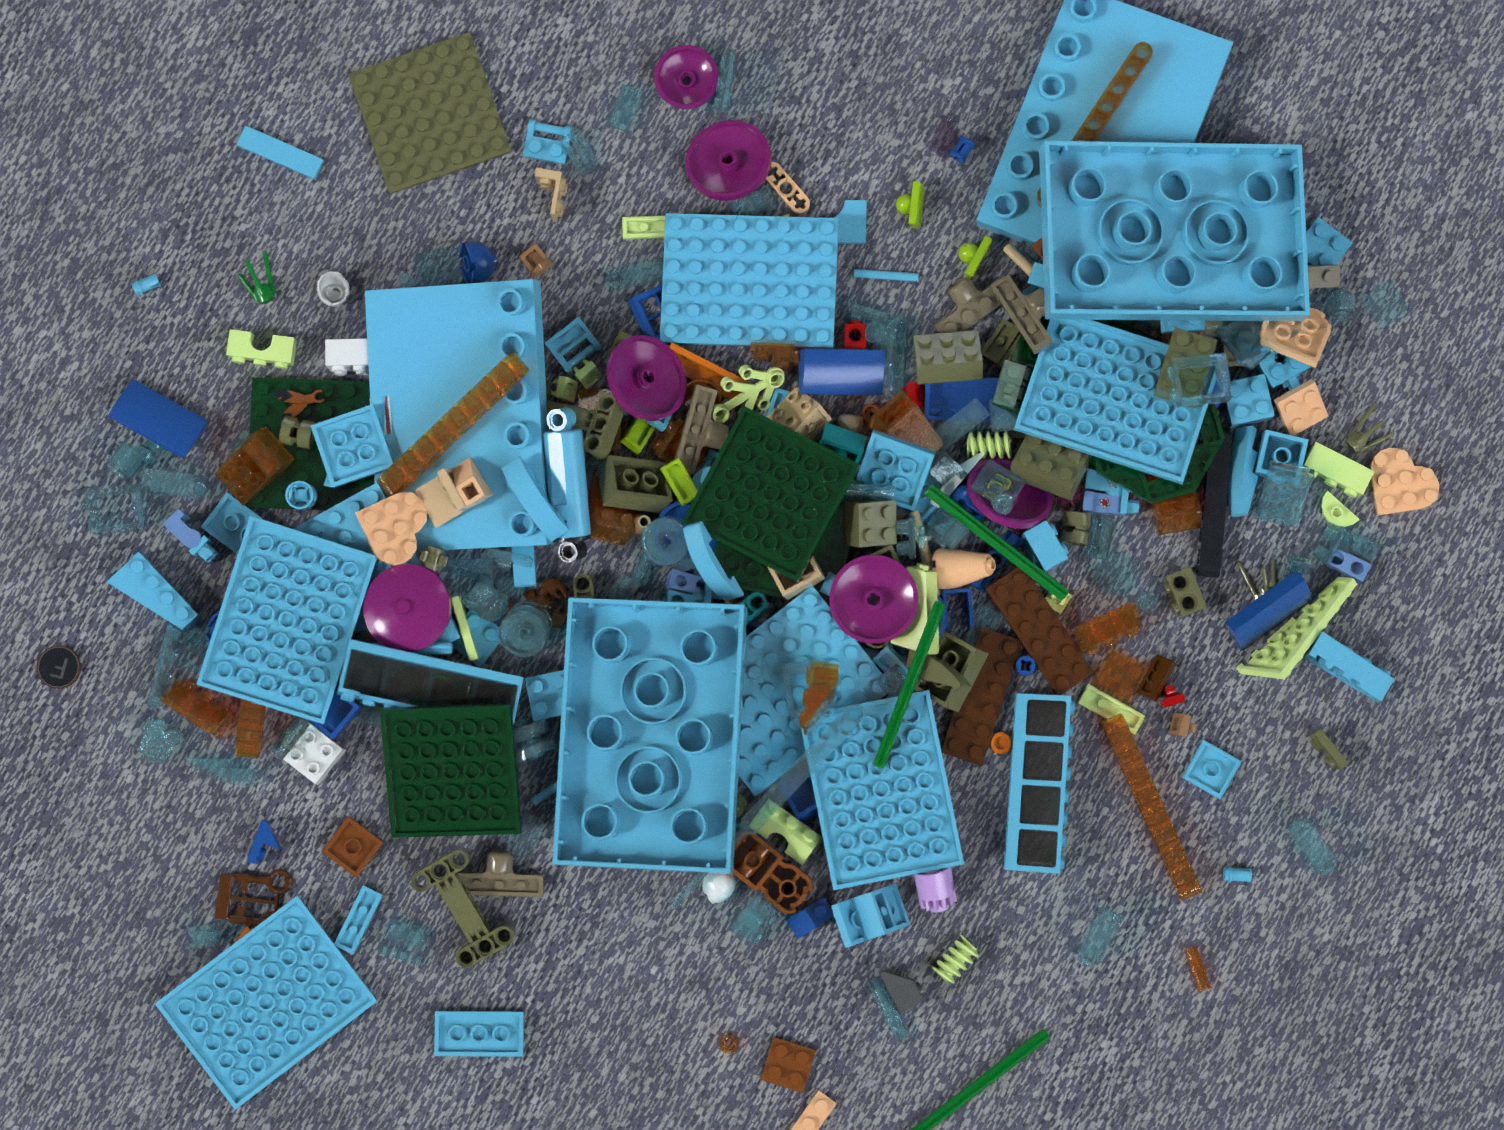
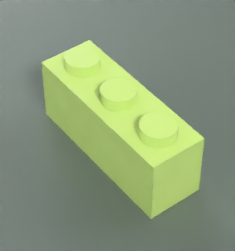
M1317 442L1312 444L1302 467L1305 469V474L1313 478L1319 476L1325 479L1324 483L1333 488L1339 486L1345 489L1344 493L1353 498L1364 494L1375 472Z

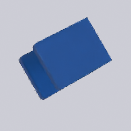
M971 588L942 590L940 597L946 605V613V595L965 594L967 629L974 627ZM948 613L945 630L948 629Z

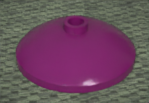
M681 45L668 50L659 59L654 72V81L657 92L666 103L679 109H694L704 105L712 98L718 87L719 73L714 59L705 50L692 45ZM688 77L691 79V82L689 84L683 83V79Z

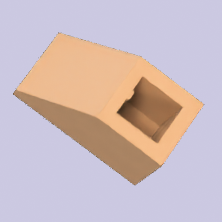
M471 457L452 468L455 487L467 507L477 506L493 495Z

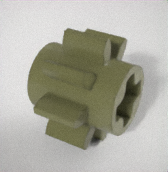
M428 546L427 551H421L419 560L424 561L423 567L439 571L440 566L446 567L448 557L443 556L445 550Z

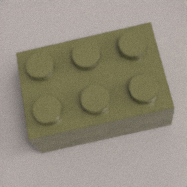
M1174 328L1153 396L1196 408L1217 340Z
M978 330L913 335L917 384L983 379V359Z
M1026 435L1011 463V478L1072 501L1089 467V454Z
M608 455L597 467L602 506L661 513L673 501L671 487L660 470L661 467L667 465V462Z
M944 631L939 639V653L931 655L954 667L973 686L989 654L962 638ZM922 670L914 690L918 692L929 690L930 698L945 708L959 712L970 690L922 680L924 674Z

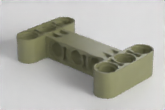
M546 384L547 416L552 410L564 407L571 408L576 414V423L572 428L581 429L583 435H586L583 442L584 449L596 459L606 458L611 451L625 411L618 404L611 393L603 394L598 400L595 411L549 401L552 391ZM560 415V421L563 424V417Z
M458 847L419 869L411 878V886L414 890L423 892L436 885L469 943L459 949L456 955L458 965L468 968L509 945L516 935V930L512 924L506 922L493 929L490 928L458 874L471 860L470 851L465 847ZM455 854H463L465 856V862H456L454 858ZM436 865H444L446 867V874H439L436 871ZM417 876H425L427 878V885H420L417 882ZM502 929L508 930L511 935L510 938L503 939L499 931ZM481 941H489L492 946L491 949H483L480 945ZM462 952H470L473 957L472 960H464Z

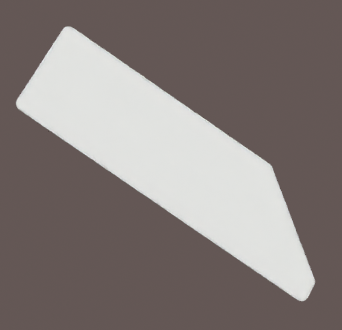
M981 452L961 463L940 490L947 496H950L985 453ZM930 500V501H929L930 504H932V505H934V506H936V507H938V508L940 507V506H939L937 503H935L933 500Z

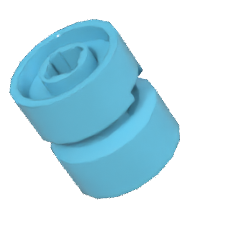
M304 481L293 482L286 489L285 497L287 503L297 510H310L318 501L317 490L314 486Z

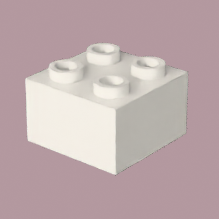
M367 339L325 340L326 367L331 372H334L336 376H346L348 372H356V375H369Z
M308 722L300 732L301 734L290 750L284 752L281 758L314 784L319 785L346 750L328 738L312 723Z

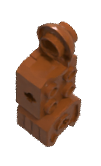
M752 830L741 832L735 840L733 874L754 891L762 890L764 898L782 913L790 914L797 912L796 907L806 899L808 891H813L814 889L812 878L795 864L784 863L782 860L785 857ZM785 882L793 884L794 892L791 895L790 892L788 894L783 892L785 890L783 887Z

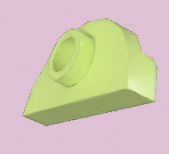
M1329 491L1325 492L1322 497L1321 508L1323 516L1329 523L1334 526L1347 527L1360 520Z

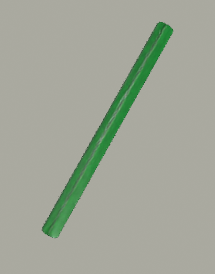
M935 485L929 486L925 492L926 496L1059 600H1064L1069 593L1068 589Z
M935 601L874 759L873 765L878 768H884L946 607L942 602Z
M1044 1029L1040 1030L910 1130H931L1047 1042L1050 1039L1049 1034Z

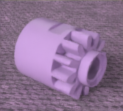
M951 867L914 874L921 909L926 908L927 911L942 912L947 910L949 906H953V902H957Z

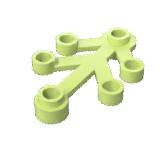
M749 365L741 366L739 375L744 380H749L750 378L759 379L760 381L755 384L736 382L731 377H724L720 385L726 392L734 390L741 391V393L724 404H715L711 413L713 420L718 423H724L729 418V411L746 401L745 407L753 410L755 402L760 410H767L770 406V399L774 388H778L784 383L785 378L782 369L771 367L767 371L753 370ZM765 388L763 396L758 397L759 392Z

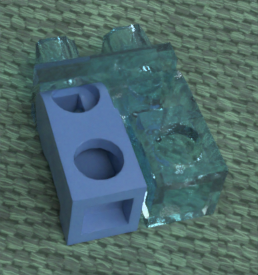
M1327 525L1322 537L1332 542L1329 548L1318 543L1313 555L1322 560L1321 564L1349 578H1354L1357 583L1361 584L1381 544L1347 530L1342 526L1336 528Z

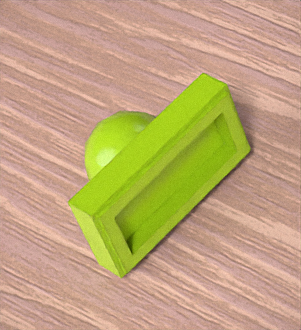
M913 181L912 195L903 194L897 198L896 209L903 215H909L908 224L911 228L920 229L925 187L918 181Z
M985 235L979 248L970 242L960 246L958 256L961 261L969 264L964 277L973 279L992 243V238Z
M635 417L630 427L625 430L620 442L638 455L655 430V427Z
M680 458L661 467V472L681 506L693 501L698 489Z

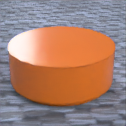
M1004 732L994 734L990 741L992 751L997 754L1007 753L1012 747L1011 737Z

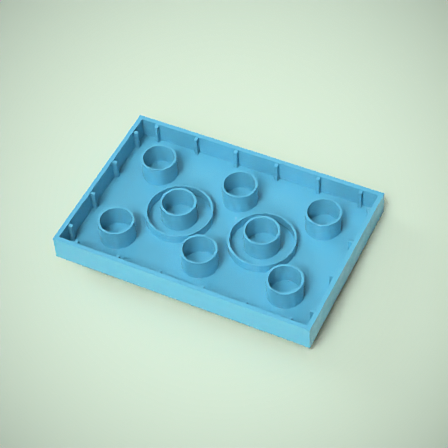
M1064 0L977 217L976 225L1031 247L1032 244L1042 238L1039 148L1044 141L1195 143L1232 50L1233 42L1118 0Z
M1044 141L1040 146L1045 319L1303 321L1310 316L1302 145Z
M535 279L365 291L370 404H374L384 432L385 396L390 397L393 434L385 435L395 465L391 469L374 474L375 483L380 482L387 497L402 492H413L416 494L415 490L437 477L438 471L443 468H454L471 457L493 493L488 499L477 506L471 507L439 528L433 525L427 514L426 523L415 534L417 540L416 551H427L428 546L443 550L553 545L554 542H551L543 534L524 509L501 469L520 456L531 471L532 478L548 500L543 433L548 431L541 282Z
M568 598L552 864L733 874L747 607L745 605Z

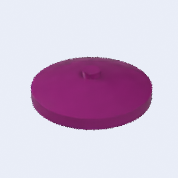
M738 120L717 122L702 130L691 142L686 154V171L693 186L704 196L721 201L740 199L754 192L768 176L772 163L771 149L764 134L755 126Z
M637 335L622 341L611 352L607 363L608 385L618 404L627 413L641 420L658 421L678 410L686 394V376L679 358L669 346L654 337Z
M990 457L977 463L969 475L967 489L972 502L982 514L1000 525L1016 529L1032 528L1046 519L1053 503L1052 493L1011 478V463L1014 459L1003 457L1002 459L994 457V459H991ZM995 474L1001 475L1012 482L1008 493H1004L998 486L993 485L990 487V492L993 496L1005 495V499L1001 501L991 499L985 493V486L991 481L1001 484L1004 488L1006 487L1007 483L993 478Z
M882 555L861 556L847 563L834 578L829 596L830 609L837 625L853 639L865 643L887 642L902 634L913 621L918 606V591L909 571L896 560Z
M400 564L381 572L370 584L363 604L365 623L371 635L387 648L406 652L421 651L433 645L447 629L452 611L450 594L441 578L431 570L415 564Z

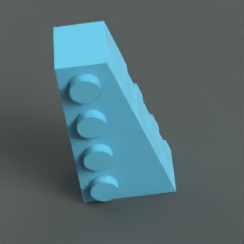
M140 552L135 554L107 581L110 585L186 632L202 617L147 557Z
M1324 632L1318 635L1315 642L1303 656L1304 659L1377 703L1383 700L1395 680L1390 676L1391 673L1382 667L1377 668L1371 664V660L1357 655L1350 647L1339 643Z

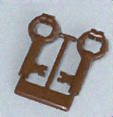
M282 869L273 870L267 876L239 872L236 873V876L234 874L222 873L219 880L215 918L230 919V923L258 926L276 912L279 902L278 895L284 894L292 888L293 878H291L287 871ZM275 875L285 876L284 882L286 883H284V888L276 889L272 885ZM236 877L235 881L241 882L242 887L239 893L245 890V893L248 894L247 886L249 883L265 884L272 893L276 894L275 900L231 895L233 879ZM230 899L274 904V911L267 912L262 917L245 916V904H243V907H240L241 904L237 905L238 912L236 915L231 914L230 917L228 915Z

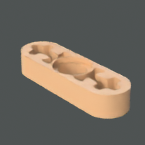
M772 162L771 169L776 168V175L779 178L783 175L785 178L779 180L777 185L774 184L777 182V179L773 175L767 176L765 180L795 214L803 215L807 213L810 208L809 198L778 163ZM783 183H789L793 189L791 193L783 194L780 191V186ZM796 191L799 193L796 195V198L800 202L805 201L804 209L800 207L796 209V201L793 198L791 201L788 200L794 196Z

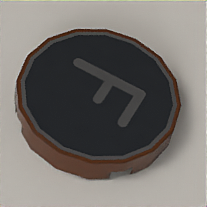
M53 646L47 648L40 655L37 661V673L45 685L54 689H64L78 680L81 674V661L74 650L66 646Z

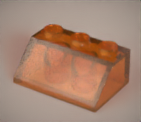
M1133 601L1080 624L1070 631L1080 652L1090 656L1099 652L1098 647L1104 644L1110 647L1119 643L1118 638L1126 635L1127 638H1131L1140 634L1138 629H1141L1143 625L1137 605Z
M178 679L159 699L205 731L219 738L223 737L236 717L231 713L233 711L231 707L223 702L221 705L213 701L215 697L206 691L200 693L195 689L197 685L188 679L185 681Z

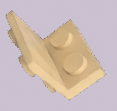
M536 168L535 178L537 184L541 185V188L544 190H554L550 215L553 222H558V217H562L564 211V204H562L563 200L561 199L562 196L567 194L568 184L566 179H564L560 171Z
M797 387L767 416V418L811 440L824 428L826 422L829 423L832 420L818 402L807 394H800Z
M452 468L441 469L437 472V477L415 490L417 496L425 504L427 514L436 528L471 508L466 506L455 487Z

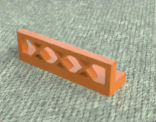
M672 342L669 346L679 358L687 379L692 381L697 378H706L713 381L719 387L722 397L728 400L740 394L741 391L732 390L726 392L720 385L724 377H731L736 382L749 383V381Z

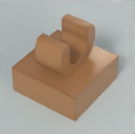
M1174 713L1169 734L1186 737L1187 732L1196 733L1197 725L1190 723V715Z

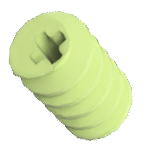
M970 431L967 438V459L970 453L974 457L981 452L985 453L982 456L983 459L987 457L988 452L991 459H994L997 452L1000 459L1004 457L1005 452L1008 458H1012V437H1009L1007 431H1004L1003 437H1000L998 431L995 432L994 437H991L989 431H987L985 437L982 436L981 431H978L977 437H974L972 431Z
M962 935L960 936L963 942L957 940L954 942L957 949L948 948L951 955L943 953L942 956L945 962L937 960L939 968L931 967L946 982L948 981L953 984L955 983L953 975L961 977L958 969L966 971L965 962L973 964L970 956L979 957L977 949Z

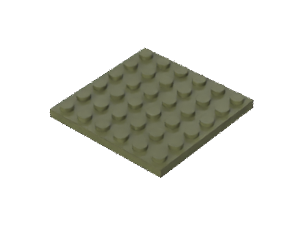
M470 32L348 74L389 194L512 153Z

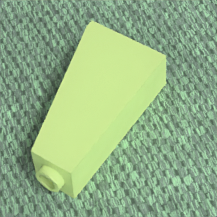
M916 563V566H907V570L913 577L918 591V606L914 619L902 634L890 641L892 644L914 651L917 649L935 601H938L937 572L930 570L929 565ZM939 628L936 630L927 655L939 653Z

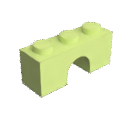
M230 329L226 355L232 358V362L244 364L245 360L253 361V364L257 366H266V363L275 364L274 367L280 369L294 366L297 340L294 337L273 335L271 345L267 349L256 350L254 348L255 335L252 332Z
M769 798L749 825L750 828L766 839L771 833L783 835L788 842V848L785 850V853L801 865H803L822 838Z

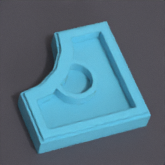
M845 200L843 209L839 215L834 217L839 218L838 244H866L867 200Z

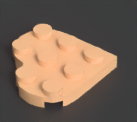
M1310 308V316L1303 321H1264L1260 329V343L1262 346L1270 348L1277 353L1316 368L1331 333L1332 325L1325 319L1326 315L1323 312Z
M1387 448L1374 456L1370 469L1375 471L1371 478L1377 516L1420 510L1430 506L1437 500L1439 482L1433 470L1423 466H1414L1407 451L1398 448Z
M398 493L355 513L374 554L381 562L396 566L404 564L412 558L417 550L415 534L422 529L427 521L425 504L415 493Z

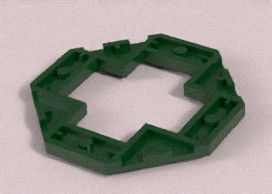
M1210 397L1199 431L1202 445L1194 447L1183 484L1163 478L1147 482L1142 471L1126 466L1119 467L1117 463L1092 456L1097 474L1150 504L1194 493L1225 439L1213 397Z

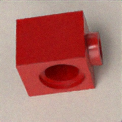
M851 320L849 324L844 325V349L866 350V324H862V321ZM854 331L859 332L861 339L852 341L849 338V334Z

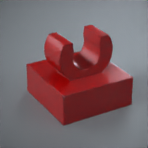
M908 382L907 386L901 388L902 391L907 392V398L900 399L901 402L914 407H925L924 385Z
M1173 685L1163 688L1166 698L1159 700L1162 709L1185 702L1183 693L1176 695Z

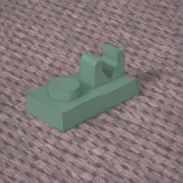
M1008 360L1003 362L992 403L1011 409L1014 408L1026 366Z

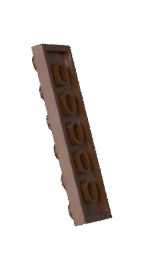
M1016 566L985 588L1056 695L1064 694L1094 673L1033 579Z
M980 627L974 646L987 652L989 655L959 712L953 711L941 747L943 754L980 766L983 765L1022 645L1020 640Z

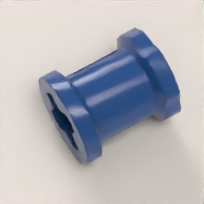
M960 135L959 142L948 154L960 164H964L966 162L965 158L972 149L976 148V145L967 137Z
M1022 656L1015 663V671L1020 676L1032 674L1036 667L1035 661L1029 656ZM1021 661L1030 663L1028 667L1030 671L1020 670L1022 666Z

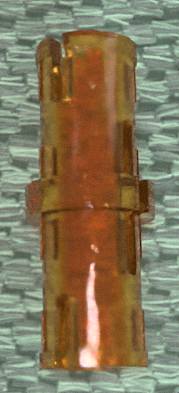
M1196 945L1184 949L1190 965L1189 972L1193 974L1198 992H1202L1212 987L1205 972L1206 965L1202 963Z

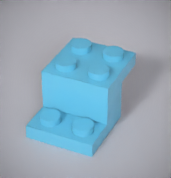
M896 883L831 906L845 948L910 925Z

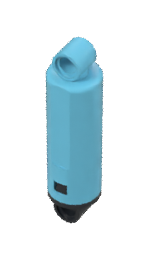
M568 407L549 412L547 424L552 430L543 433L548 501L555 512H559L570 529L552 541L562 542L558 548V555L565 563L583 559L587 554V546L584 540L591 539L583 432L581 429L572 428L576 423V414ZM560 415L563 417V424L560 421ZM571 547L574 549V555L571 553Z

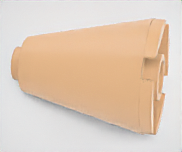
M938 548L932 558V561H936V567L932 568V570L937 572V588L943 590L956 589L991 576L996 568L994 558L986 553Z

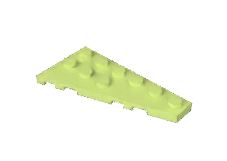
M1337 577L1319 593V599L1315 603L1307 604L1302 608L1303 613L1296 620L1292 617L1267 640L1268 645L1259 651L1256 649L1251 654L1252 659L1245 665L1243 663L1236 667L1238 672L1245 675L1285 680L1291 674L1298 661L1303 658L1308 648L1315 642L1321 631L1326 628L1334 614L1339 611L1343 602L1351 595L1357 585L1354 578Z

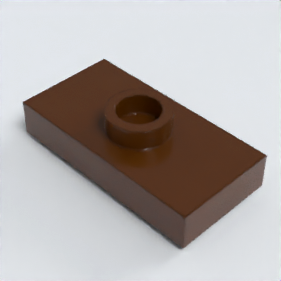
M1156 654L1136 693L1156 702L1176 663Z

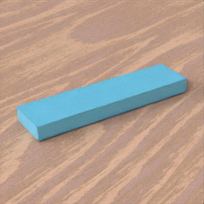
M246 125L236 144L240 148L316 180L324 163V160Z

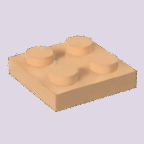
M1312 379L1274 399L1288 435L1294 436L1329 417L1317 385Z

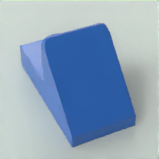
M261 820L247 862L258 864L259 861H263L267 849L264 848L265 844L282 849L269 821Z
M822 897L786 921L799 939L834 917L827 901Z

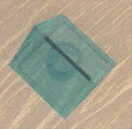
M1236 321L1215 331L1237 362L1251 370L1273 352L1269 346L1264 347L1261 345V326L1257 321Z

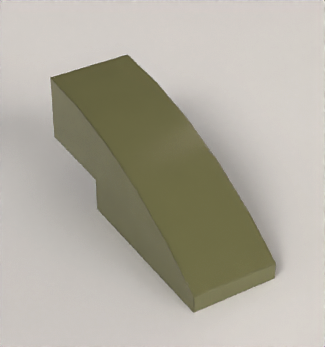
M909 650L906 667H910L916 651ZM927 655L922 667L924 671L922 680L971 691L972 686L954 667L933 655Z

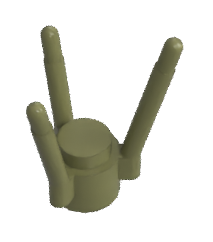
M1376 403L1371 405L1353 430L1347 434L1348 438L1345 442L1355 454L1359 451L1363 453L1368 448L1395 435L1394 432H1391L1367 443V437L1384 424L1382 420L1364 434L1361 431L1357 433L1377 406Z
M1275 559L1271 561V587H1269L1266 568H1261L1264 588L1258 590L1259 594H1257L1240 561L1237 562L1254 600L1276 585Z

